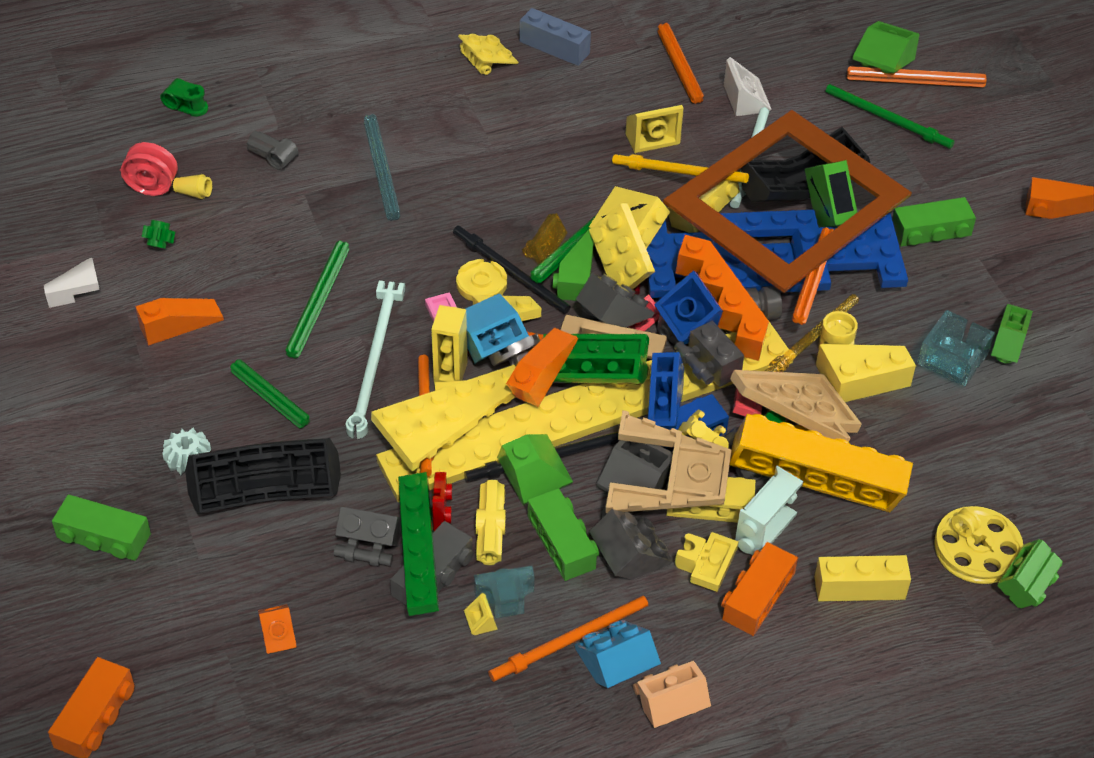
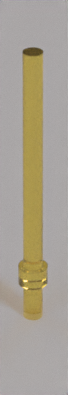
M851 294L832 312L842 311L847 313L859 302V298L855 294ZM823 320L782 356L779 355L774 358L765 371L784 372L792 360L820 337Z

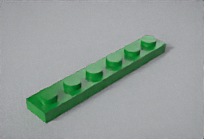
M427 472L399 476L408 614L413 616L439 611Z

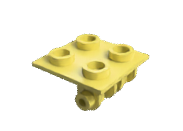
M476 34L458 36L463 41L460 44V51L481 74H489L493 63H519L512 56V52L506 49L500 43L499 38L494 35L478 36Z

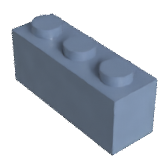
M531 8L520 19L521 43L577 66L590 54V31L534 8Z

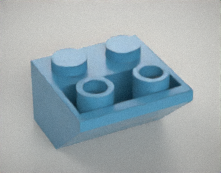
M500 293L466 308L467 348L474 363L488 358L497 351L501 352L507 346L529 336L518 312Z
M625 620L610 624L609 629L601 633H589L582 637L583 641L574 644L577 653L596 683L606 688L661 664L650 630Z

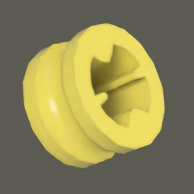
M969 508L961 509L951 519L954 529L964 537H970L974 531L981 527L979 516Z

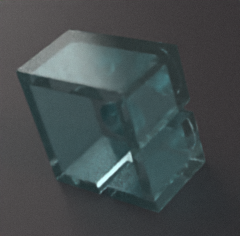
M946 310L922 342L917 364L965 387L975 374L976 369L979 368L989 354L995 332L973 322L970 326L966 343L962 342L968 320Z

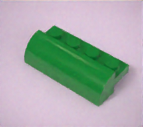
M572 334L577 336L578 341L553 383L643 384L649 370L646 364L649 337L647 334Z

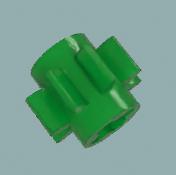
M151 220L150 226H143L141 237L147 238L148 246L166 249L167 243L174 242L175 231L169 230L170 223Z

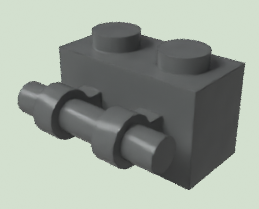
M341 506L335 535L348 537L349 540L347 546L336 544L334 556L344 557L345 561L350 562L355 560L370 562L371 566L379 567L380 564L391 566L393 555L383 553L384 546L399 545L402 529L401 517ZM359 540L374 542L372 551L358 548Z

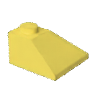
M679 105L627 116L626 136L634 153L680 144L683 106Z

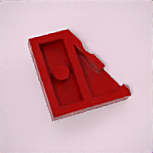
M435 472L434 496L432 500L434 531L444 521L449 524L452 521V507L447 506V500H452V483H447V472Z

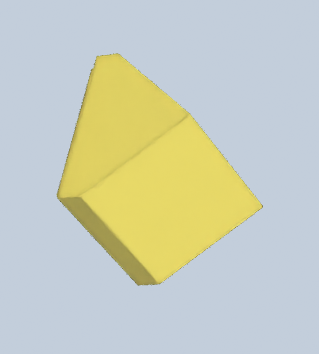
M481 593L464 610L472 635L498 630L486 595Z

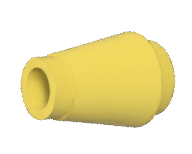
M204 174L175 178L173 190L181 194L203 199L211 195L212 181L210 177H206Z

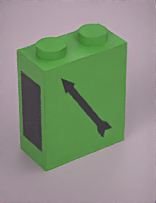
M847 160L805 169L813 210H815L818 227L837 228L857 213Z

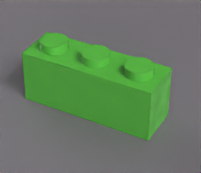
M965 197L898 207L894 209L892 216L900 247L971 236L976 220Z
M559 488L529 499L528 518L564 581L595 570L597 556H599L598 547L595 541L589 540L586 535L583 521L580 518H576L570 499L568 497L564 498Z
M69 494L52 520L56 536L61 541L80 544L92 551H104L120 559L127 558L136 561L151 535L147 517Z

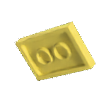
M620 203L589 229L606 274L616 280L618 285L625 284L634 289L655 272L628 204Z

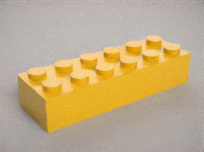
M747 414L735 434L729 465L768 477L775 475L777 465L802 480V487L890 513L907 494L913 463L905 461L903 457L898 455L888 456L878 453L877 450L871 447L851 445L844 439L827 438L817 431L800 430L790 423L773 422L760 414Z

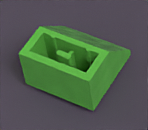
M877 21L867 28L853 55V60L861 62L863 66L880 68L885 73H895L915 60L920 34Z

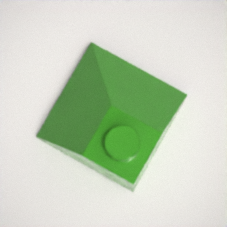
M527 434L501 446L497 458L523 506L528 504V500L558 488H564L573 483L547 434Z

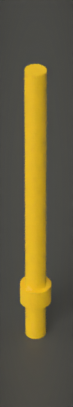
M615 154L612 158L613 164L629 166L630 169L635 170L645 168L697 176L708 168L644 159L643 156L634 154L630 156ZM735 172L725 180L747 183L749 174Z

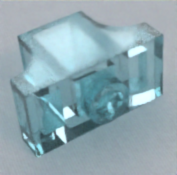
M533 567L499 569L495 572L474 575L475 597L477 598L481 593L486 595L489 605L493 608L495 618L524 614V598L527 594L534 592Z

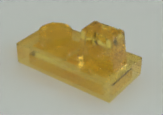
M557 213L547 216L533 240H528L522 249L525 257L535 258L538 265L559 247L568 233Z

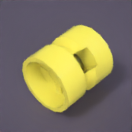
M842 311L827 314L823 319L819 345H854L858 326L856 319L851 314Z

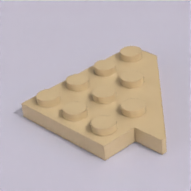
M734 370L731 375V381L742 396L809 430L817 431L824 437L844 439L849 442L851 438L847 432L858 433L862 425L824 374Z

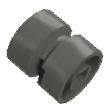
M767 286L762 287L760 291L756 288H745L768 320L781 318L782 299L778 288Z

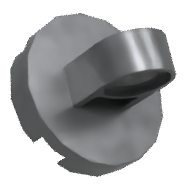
M537 333L507 346L501 352L493 353L489 356V359L493 366L508 360L511 366H517L519 361L528 353V350L540 342V338Z

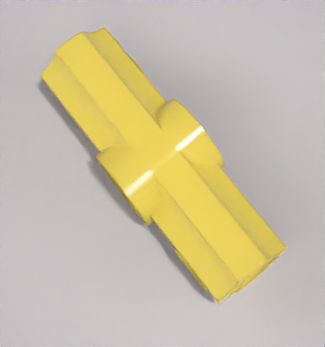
M487 480L485 483L480 484L479 509L476 511V534H478L476 556L477 561L482 562L484 565H494L502 559V537L505 535L506 510H504L505 485L499 483L498 480Z

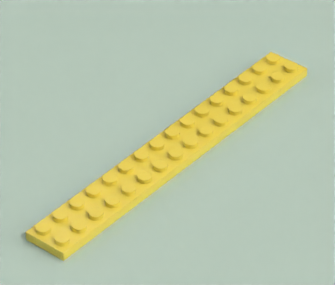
M770 322L759 361L744 357L742 370L772 371L793 363V354ZM737 333L725 334L735 344ZM652 360L646 362L649 370L643 384L583 383L545 396L539 407L530 403H524L479 419L478 425L450 445L444 444L437 449V454L432 460V474L428 477L429 491L434 490L435 472H447V483H454L465 479L464 471L485 466L484 463L495 460L498 463L497 457L501 446L524 435L547 434L553 446L556 447L620 424L622 410L628 411L630 416L636 418L647 415L649 411ZM683 363L684 385L681 402L734 383L731 381L719 387L713 381L706 385L702 379L698 380L692 373L693 369L688 364ZM393 448L376 454V457L397 502H400L398 477L421 473L419 462V467L411 471Z

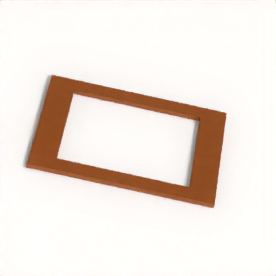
M790 110L663 199V203L785 293L908 199L912 192L798 113ZM787 135L827 163L847 160L850 179L877 197L790 264L699 199L703 194Z

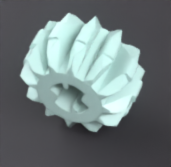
M181 428L179 434L171 432L170 439L164 440L162 454L170 470H177L182 475L186 469L188 456L210 452L211 446L203 432L196 433L194 428L185 432Z

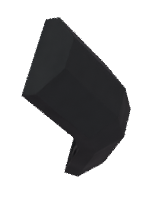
M843 127L829 135L870 163L869 156ZM808 149L800 155L786 160H751L741 168V172L749 174L748 182L742 183V189L752 202L809 199L810 193L805 169L827 164V162Z
M330 438L246 445L189 455L185 475L188 495L194 509L198 513L272 500L334 496L338 491L341 471L339 454Z

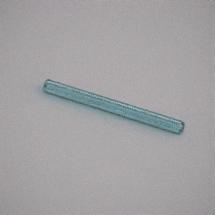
M374 114L366 115L364 117V125L387 219L390 221L398 220L400 218V209L377 117Z

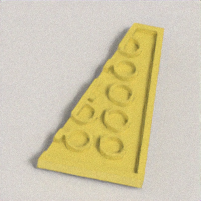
M512 365L372 411L371 421L410 470L414 471L419 467V462L426 457L428 459L432 458L437 454V449L444 444L450 445L478 425V420L483 416L489 417L495 412L497 406L502 403L507 404L515 398L506 383L516 366Z

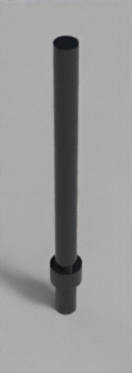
M460 225L454 228L453 234L466 242V246L472 251H478L489 260L497 262L508 274L563 314L569 312L571 308L569 304L540 283L532 281L529 275L484 244L483 239L478 235L469 233Z
M619 431L556 447L555 450L559 457L562 458L615 444L620 441L618 440ZM495 460L484 463L485 466L464 471V477L466 482L485 477L492 479L500 477V473L505 471L500 462L497 463Z

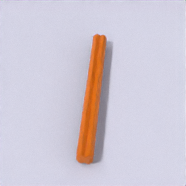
M849 66L847 69V79L855 81L978 88L985 87L987 81L986 75L980 73L899 69L895 73H885L880 68Z

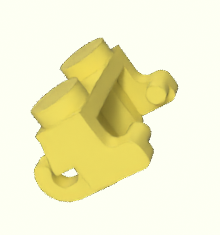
M701 410L695 411L687 422H682L678 429L682 431V435H689L695 440L698 437L726 448L729 447L727 439L719 436L720 433L724 434L726 432V428L719 425L712 431L704 422L698 420L705 415Z

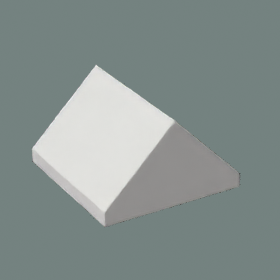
M729 57L726 61L724 87L735 116L758 114L763 107L770 111L771 107L759 78Z

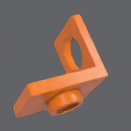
M287 604L258 610L266 652L268 654L297 647L290 610Z

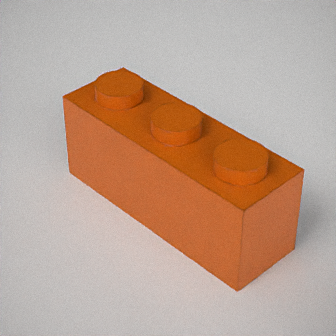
M766 542L761 551L756 550L750 560L749 569L747 571L742 570L735 584L737 587L733 592L728 591L722 601L721 607L724 608L722 620L754 636L794 576L798 557L769 542Z
M99 657L96 658L48 731L53 748L78 758H88L92 751H96L99 748L102 735L108 726L114 724L119 708L125 700L131 697L134 691V682L130 669Z

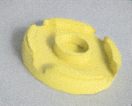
M484 259L469 261L460 267L456 276V287L459 293L470 301H473L474 295H496L499 293L503 295L507 289V274L504 268L497 262H484Z

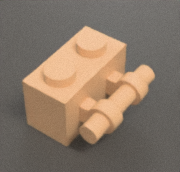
M694 661L680 666L677 664L670 666L667 671L654 676L649 674L644 676L643 680L633 684L635 694L640 695L643 711L654 728L711 706L706 677Z

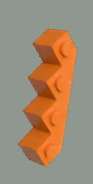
M685 235L678 254L676 274L687 276L693 270L697 272L723 310L718 327L736 332L735 346L744 354V357L759 361L769 324L768 319L711 241Z

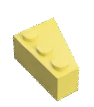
M820 344L816 367L820 374H824L845 402L910 387L916 367L905 346Z

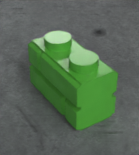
M1038 539L1023 545L997 586L1005 595L1010 596L1009 599L1017 608L1022 609L1031 605L1035 607L1046 598L1044 592L1047 587L1051 586L1059 578L1057 572L1062 566L1063 561L1054 552H1051V548L1043 540Z

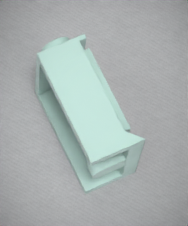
M777 465L775 475L771 477L744 509L740 510L735 540L739 541L738 547L747 554L753 555L756 550L761 551L766 542L772 544L797 515L795 510L785 504H792L797 499L796 492L803 485V481Z

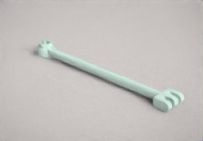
M379 280L376 296L377 299H383L356 410L346 421V432L351 438H354L355 424L357 439L363 438L368 433V423L365 415L393 301L403 300L405 283H399L398 290H395V282L389 281L387 289H385V281Z

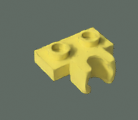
M711 532L706 543V539L688 533L685 535L684 550L677 551L675 565L681 570L692 573L691 583L718 592L738 549L739 541Z

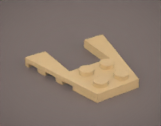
M622 410L618 440L674 448L667 490L610 482L606 513L611 509L621 512L724 504L731 449L698 437L695 440L682 435V431L674 428L668 430L655 425V421L644 417L641 420L630 416L628 411Z

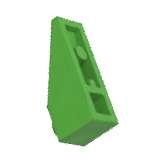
M589 230L560 262L559 273H554L553 288L557 289V296L562 300L577 301V296L591 275L594 242Z
M1007 304L991 356L996 357L998 361L1003 363L1018 362L1033 311Z

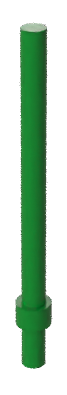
M831 84L826 88V93L916 133L927 142L932 144L935 142L949 149L954 145V140L939 134V131L932 127L926 128Z

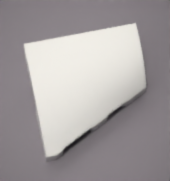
M92 258L85 260L44 285L49 308L75 303L74 295L100 290Z

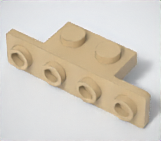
M571 315L565 316L561 327L562 331L569 334H647L649 337L647 358L652 359V353H663L667 342L665 335L620 327Z

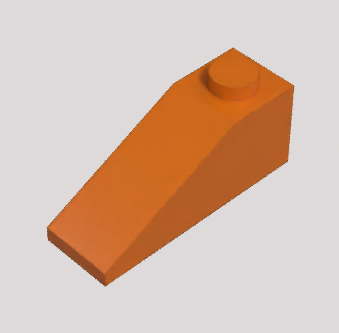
M1032 177L1027 193L1025 215L1053 219L1094 211L1093 186Z
M159 298L135 306L139 326L148 346L224 320L214 299Z
M553 328L519 361L506 383L514 396L539 407L578 341L577 336Z

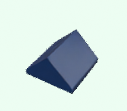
M694 270L654 304L678 341H682L684 344L689 343L690 331L712 320L718 326L723 312Z

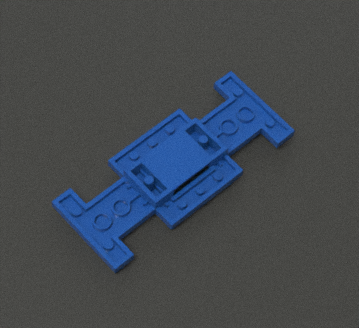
M815 210L720 213L751 237L792 236L791 243L762 244L788 264L818 243L821 231L825 228L818 227ZM890 212L827 260L817 291L830 290L831 279L829 271L876 269L881 288L907 287L908 277ZM664 221L646 249L655 269V272L647 278L651 298L663 297L676 286L675 278L686 277L676 274L678 254L685 235L711 241L744 288H756L760 291L762 287L774 286L703 232L668 234L666 221ZM827 227L829 229H836V227ZM806 277L786 292L801 291Z

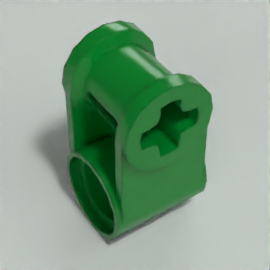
M176 78L160 95L162 103L169 109L181 111L195 117L202 116L208 111V104L204 101L205 91L200 85Z

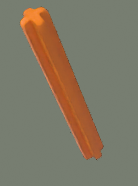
M668 23L659 24L657 32L691 102L694 104L701 103L704 94Z
M823 228L818 242L834 229ZM827 261L806 276L793 313L792 320L794 323L801 325L806 323Z

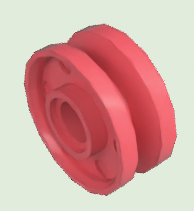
M142 142L130 147L120 171L126 184L135 191L144 195L158 196L169 191L178 166L173 155L165 148L154 143Z

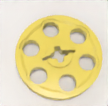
M969 506L953 510L941 520L935 535L934 547L940 562L955 576L972 583L992 584L1000 581L1023 547V540L1016 526L1002 514L984 507ZM963 508L973 510L981 520V527L974 531L970 537H964L957 533L951 522L952 517ZM997 524L1002 528V531L993 532L987 525ZM952 535L957 539V542L948 543L942 536ZM979 542L983 544V545H979L978 547L974 545V544L977 545ZM1000 547H1011L1015 554H1004ZM963 557L969 561L970 565H958L954 559ZM984 564H995L999 571L990 572L986 570Z

